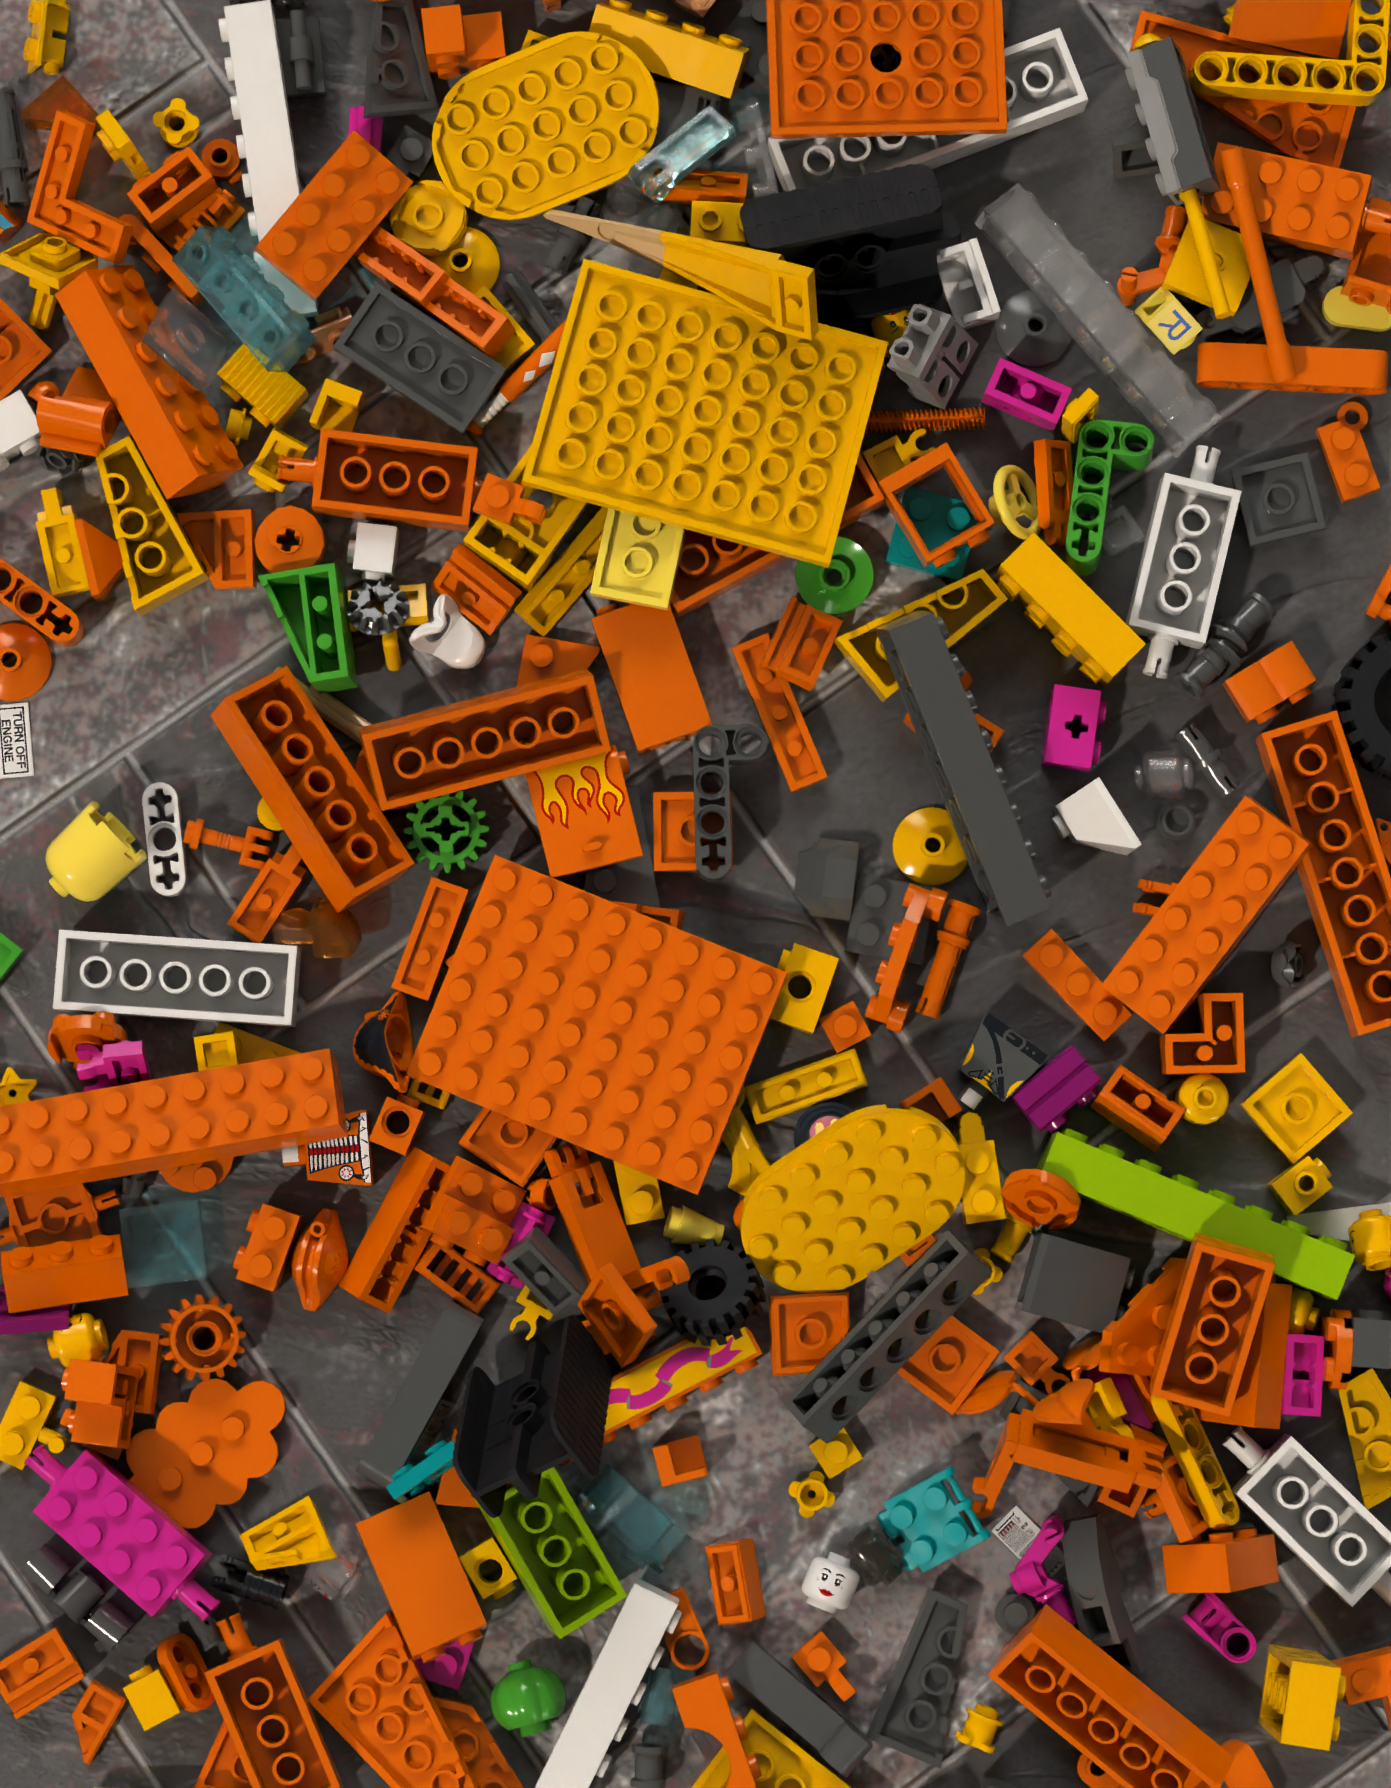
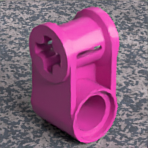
M1204 1593L1206 1597L1190 1614L1184 1613L1181 1618L1225 1658L1234 1663L1247 1662L1256 1652L1257 1644L1255 1637L1234 1616L1233 1611L1214 1593ZM1234 1633H1243L1247 1640L1246 1649L1237 1655L1230 1654L1226 1646L1227 1639Z

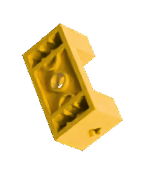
M532 444L506 480L519 485L522 484ZM521 485L525 487L522 499L530 500L531 495L539 489ZM551 493L553 501L550 507L545 509L547 512L541 525L515 515L511 526L480 515L463 539L464 545L497 572L528 593L551 566V555L588 504L587 502Z

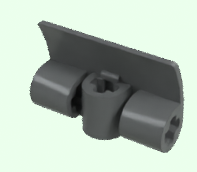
M57 1533L33 1555L21 1570L52 1598L51 1601L75 1623H81L110 1650L116 1646L145 1613L140 1606Z

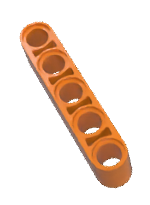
M1207 342L1199 344L1197 349L1196 384L1201 387L1356 395H1380L1387 393L1388 352L1382 350L1290 346L1297 378L1274 384L1266 344Z

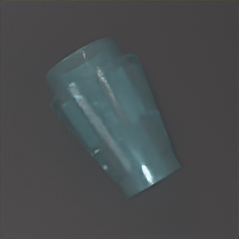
M656 1667L655 1670L652 1669L637 1712L641 1713L639 1723L671 1728L672 1718H676V1701L672 1692V1685L675 1684V1670Z

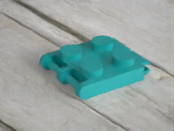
M952 1465L887 1499L883 1503L886 1510L876 1516L890 1540L899 1535L903 1537L904 1541L898 1544L899 1547L894 1548L907 1571H911L919 1566L924 1573L992 1535L988 1528L984 1529L971 1508V1505L974 1503L970 1496L966 1498L953 1476L955 1470ZM944 1479L947 1480L959 1502L955 1503L943 1482ZM961 1511H965L967 1517L969 1518L971 1524L977 1532L976 1534L972 1533Z

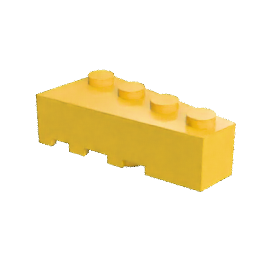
M129 435L101 450L99 456L96 457L106 501L109 505L115 537L118 540L134 611L143 616L206 582L210 578L133 438Z
M981 569L934 593L837 637L834 644L884 703L899 689L875 631L876 627L917 610L934 612L935 617L941 616L947 627L949 638L945 642L949 650L999 609L1008 598L986 571Z

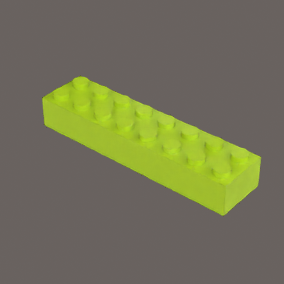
M1066 1128L1062 1129L1061 1133H1050L1036 1169L1050 1172L1063 1178L1077 1190L1079 1197L1192 1243L1194 1233H1199L1272 1254L1275 1261L1272 1275H1277V1279L1323 1298L1338 1300L1355 1258L1354 1254L1346 1252L1348 1244L1327 1235L1325 1237L1319 1235L1318 1239L1308 1236L1310 1228L1291 1220H1282L1281 1224L1271 1220L1273 1217L1272 1212L1255 1205H1246L1244 1209L1235 1206L1237 1198L1214 1189L1213 1191L1209 1189L1208 1194L1197 1190L1199 1182L1180 1174H1172L1171 1179L1160 1174L1162 1167L1144 1159H1136L1134 1163L1124 1160L1125 1152L1104 1143L1103 1145L1099 1144L1098 1148L1086 1144L1088 1136Z

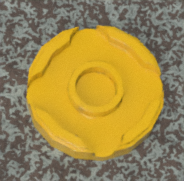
M423 180L407 189L392 207L389 220L396 238L422 256L434 257L447 253L459 244L467 229L468 215L465 205L453 196L444 182Z

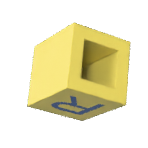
M1163 287L1155 291L1134 311L1173 355L1180 349H1185L1191 345L1197 334L1203 329L1174 295Z

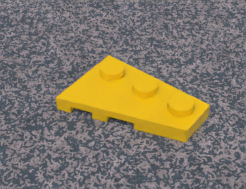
M1367 1368L1345 1381L1348 1383L1345 1390L1338 1389L1363 1504L1367 1510L1391 1497V1398L1373 1368Z

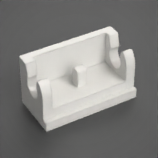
M977 238L939 251L940 255L937 256L939 277L955 322L966 330L998 319L1001 310Z

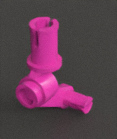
M1051 1514L1043 1521L1041 1530L1016 1565L1015 1571L1009 1573V1576L1018 1595L1026 1593L1035 1597L1037 1602L1041 1601L1043 1606L1047 1604L1071 1625H1074L1077 1622V1618L1074 1616L1062 1592L1064 1589L1063 1583L1050 1577L1042 1563L1053 1547L1062 1539L1065 1532L1063 1520H1060L1061 1516Z

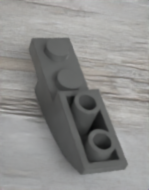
M1100 1514L1065 1520L1063 1522L1065 1526L1063 1535L1065 1567L1080 1632L1131 1674H1141L1147 1665L1120 1595L1126 1588Z

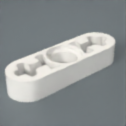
M158 782L147 787L142 797L150 882L153 889L159 894L166 897H174L181 894L188 883L180 798L173 787L166 783ZM163 790L165 796L172 798L171 803L165 804V816L167 818L174 816L175 822L161 821L152 825V818L160 819V813L156 805H151V799L157 798V791ZM161 829H170L175 833L176 843L170 850H158L154 844V837ZM178 854V862L170 861L172 873L180 876L179 881L173 882V888L168 890L164 883H159L158 881L159 877L165 875V863L159 862L156 864L155 858H171Z

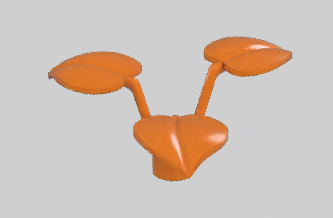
M1102 1333L1078 1342L1066 1353L1062 1365L1066 1370L1072 1369L1071 1376L1073 1381L1063 1386L1054 1394L1038 1401L1019 1383L1014 1382L1017 1377L1014 1371L1003 1370L980 1379L955 1413L959 1417L960 1414L972 1415L988 1411L1000 1404L1008 1396L1009 1392H1017L1034 1406L1032 1414L1036 1420L1049 1423L1085 1425L1097 1429L1086 1411L1089 1407L1088 1402L1094 1393L1095 1384L1091 1379H1080V1375L1083 1370H1090L1099 1365Z

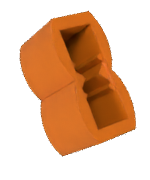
M1291 640L1224 681L1222 685L1246 724L1255 719L1260 725L1279 713L1275 706L1287 699L1293 705L1313 693L1309 686L1317 680Z

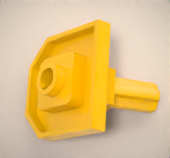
M38 233L1 252L0 264L29 277V286L37 289L28 322L35 328L47 330L50 327L57 303V298L54 294L85 270L97 269L98 256L66 241L62 237H57L51 233Z

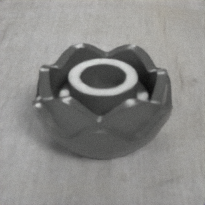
M39 446L36 455L41 458L45 469L57 471L64 478L71 476L73 473L78 474L83 465V454Z
M1287 941L1274 950L1271 960V972L1273 979L1285 989L1296 990L1300 987V984L1306 981L1303 967L1307 962V954L1301 949L1303 944Z

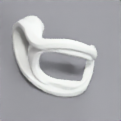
M441 594L433 607L434 621L422 624L412 632L409 642L417 651L432 654L453 668H472L479 664L484 655L485 640L479 630L460 613L456 602L448 595ZM445 612H447L450 616V624L447 631L438 640L429 642L424 636L440 633L447 624Z

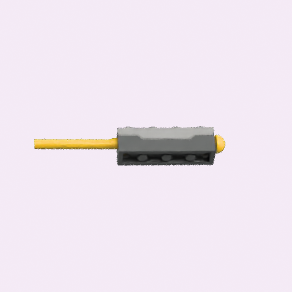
M1144 34L1137 39L1134 51L1127 53L1130 67L1125 69L1126 77L1132 91L1137 90L1140 102L1135 104V108L1142 126L1147 125L1150 137L1145 139V143L1152 161L1157 160L1160 172L1155 174L1160 193L1162 196L1168 195L1176 206L1185 205L1216 319H1224L1229 317L1231 312L1199 200L1202 196L1221 190L1180 48L1171 36L1161 39L1155 34Z

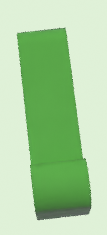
M1098 419L1087 422L1080 431L1065 548L1066 565L1076 575H1089L1100 564L1112 469L1140 471L1151 463L1154 435L1145 425ZM1101 439L1106 442V445L1101 448H1094L1088 444V441ZM1140 443L1145 449L1140 452H1133L1127 448V445ZM1087 475H1097L1102 480L1097 484H1088L1083 478ZM1083 511H1092L1097 517L1091 521H1085L1078 515ZM1081 538L1088 539L1086 556L1078 555Z

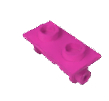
M522 1201L510 1224V1227L515 1230L498 1264L490 1262L486 1272L507 1284L521 1289L524 1283L502 1261V1258L536 1226L548 1236L556 1218Z

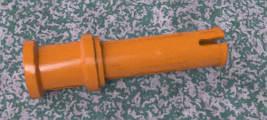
M950 898L947 902L950 908L943 928L938 930L936 934L938 936L937 941H940L915 1010L917 1013L937 1020L940 1018L942 1006L962 949L966 950L970 946L971 941L968 937L975 916H979L982 911L980 908Z

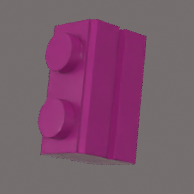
M1069 1045L1023 1083L1009 1098L1038 1132H1042L1047 1128L1053 1133L1069 1119L1065 1113L1076 1103L1082 1108L1099 1094L1095 1087L1102 1080L1075 1047Z

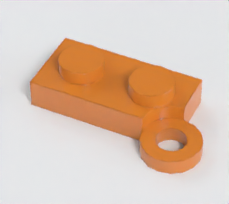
M1354 401L1347 402L1337 411L1336 422L1315 430L1341 503L1376 492L1381 488L1360 430L1367 424L1368 413L1362 404ZM1355 411L1359 415L1358 423L1349 424L1345 419L1346 412Z

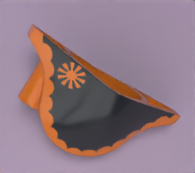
M398 991L391 996L381 1010L365 1013V1021L355 1033L352 1049L356 1062L362 1068L375 1076L387 1078L394 1089L404 1093L407 1092L410 1079L406 1072L413 1058V1038L406 995Z

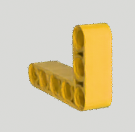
M1353 0L1348 17L1346 60L1207 51L1201 54L1195 61L1189 77L1190 84L1194 91L1204 96L1368 106L1376 100L1386 81L1390 0ZM1363 1L1373 2L1378 8V13L1373 15L1367 14L1362 10L1360 3ZM1361 39L1372 41L1376 46V51L1373 53L1364 52L1359 47L1358 41ZM1206 66L1214 68L1219 78L1212 81L1206 80L1200 74V68ZM1242 69L1252 70L1256 74L1258 81L1255 83L1244 82L1239 76V71ZM1280 72L1291 73L1296 79V84L1293 86L1282 84L1278 79V74ZM1322 74L1329 75L1333 78L1335 87L1323 88L1318 83L1317 76ZM1358 77L1370 79L1374 85V90L1364 91L1360 89L1356 84V79Z

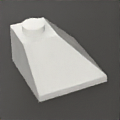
M1100 777L1052 809L1055 817L1051 818L1054 827L1063 839L1069 836L1072 843L1123 855L1130 854L1142 845Z

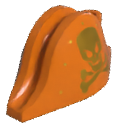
M323 1208L301 1233L292 1247L290 1269L304 1310L318 1312L343 1279L347 1270L348 1249L337 1210Z

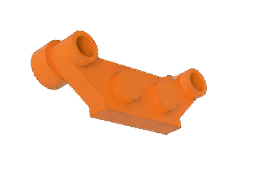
M911 883L908 885L902 906L908 907L902 924L895 922L887 945L894 948L889 961L882 960L875 982L881 984L878 996H871L865 1013V1017L886 1024V1029L901 1033L904 1028L911 1004L896 999L923 917L939 922L949 892L935 887L931 891Z

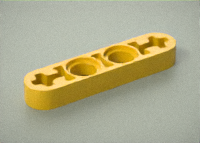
M1151 1395L1153 1410L1205 1522L1213 1530H1220L1235 1525L1240 1517L1237 1500L1194 1407ZM1185 1432H1186V1434H1187V1436H1188L1189 1443H1188V1441L1186 1440ZM1201 1467H1202V1469L1204 1470V1473H1205V1476H1206V1480H1205V1478L1203 1477V1474H1202V1471H1201Z

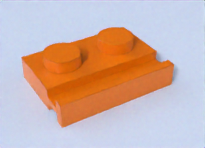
M462 543L452 551V555L445 562L430 586L439 595L446 594L451 597L458 605L459 611L490 636L500 627L515 604L514 602L522 593L520 589Z
M792 596L784 609L759 667L764 669L767 667L775 671L776 675L811 691L843 621L830 614L818 611L809 604L806 606L798 602L796 597Z
M58 1626L0 1661V1694L6 1704L10 1706L16 1720L87 1676L77 1662L78 1659Z

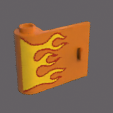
M616 745L610 746V752L525 774L551 878H558L643 857L623 776L630 774V768L626 752H617Z

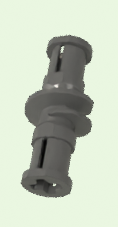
M1249 592L1245 596L1246 602L1233 616H1230L1225 621L1224 626L1210 624L1207 635L1209 644L1201 648L1195 655L1193 662L1184 672H1177L1174 676L1176 684L1187 695L1196 700H1201L1205 695L1204 689L1216 676H1219L1226 669L1227 663L1235 667L1242 665V660L1237 655V652L1245 653L1249 649L1246 644L1255 636V632L1266 619L1271 620L1276 615L1274 607L1263 596L1256 592Z

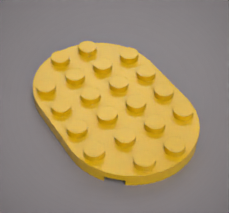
M577 31L563 33L482 66L460 79L443 99L444 102L439 110L436 122H434L432 151L442 181L453 196L466 207L484 216L499 220L513 221L532 218L550 209H555L575 201L582 196H587L611 186L629 176L639 167L650 152L658 133L660 123L658 90L644 62L623 43L595 32Z
M886 1104L874 1105L845 1115L770 1165L751 1184L743 1199L744 1205L739 1221L742 1244L746 1255L751 1257L757 1271L766 1279L780 1287L796 1292L827 1293L842 1290L860 1282L933 1234L953 1214L962 1197L965 1184V1167L959 1146L950 1130L941 1121L929 1113L914 1107H909V1110L887 1108Z

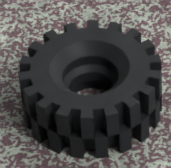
M715 1239L706 1240V1247L703 1248L696 1242L690 1245L692 1252L687 1255L682 1249L676 1256L681 1257L686 1263L690 1273V1280L678 1285L673 1281L672 1287L659 1291L663 1307L676 1330L681 1336L685 1334L687 1340L693 1343L699 1338L703 1346H711L712 1339H716L718 1345L727 1344L726 1337L729 1335H733L735 1340L743 1336L740 1329L745 1326L751 1330L754 1327L755 1322L752 1316L761 1317L763 1308L760 1302L766 1301V1294L763 1290L765 1286L751 1257L746 1255L743 1248L737 1245L734 1249L731 1242L726 1240L722 1241L720 1247ZM713 1281H723L726 1283L725 1289L716 1298L711 1300L698 1299L699 1291L706 1284Z

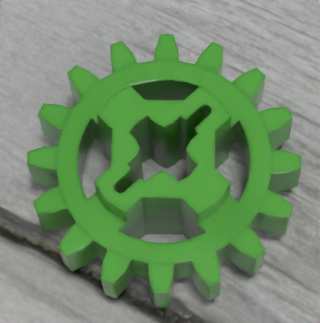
M461 790L457 792L455 798L450 797L449 793L439 798H430L426 804L421 801L415 802L419 810L418 813H407L406 818L413 822V827L404 829L405 835L414 837V840L407 845L408 850H420L415 860L420 864L429 859V870L433 872L439 864H442L446 874H451L453 864H458L462 871L466 870L465 860L468 857L477 862L479 857L475 852L476 848L486 849L488 846L484 840L480 839V836L490 833L488 826L480 825V821L487 817L485 811L474 812L478 801L473 798L467 803L464 802V791ZM454 806L464 810L472 822H461L454 816ZM438 807V815L430 823L422 824L425 816L431 810ZM445 821H450L453 828L463 830L452 833L448 841H444L441 834L434 832L437 829L443 828ZM472 838L467 848L455 855V847L463 839ZM422 839L434 840L439 845L440 856L430 852L424 846Z

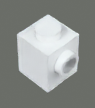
M358 522L356 540H349L347 563L353 564V570L356 575H361V581L378 583L380 578L385 581V578L394 579L400 535L397 526Z

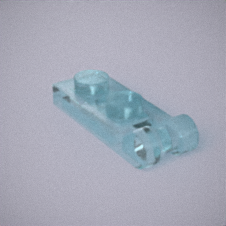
M709 105L637 161L630 168L628 178L636 186H643L645 194L653 202H660L667 197L670 188L736 137L735 129ZM661 168L663 170L657 176L653 175L657 169Z

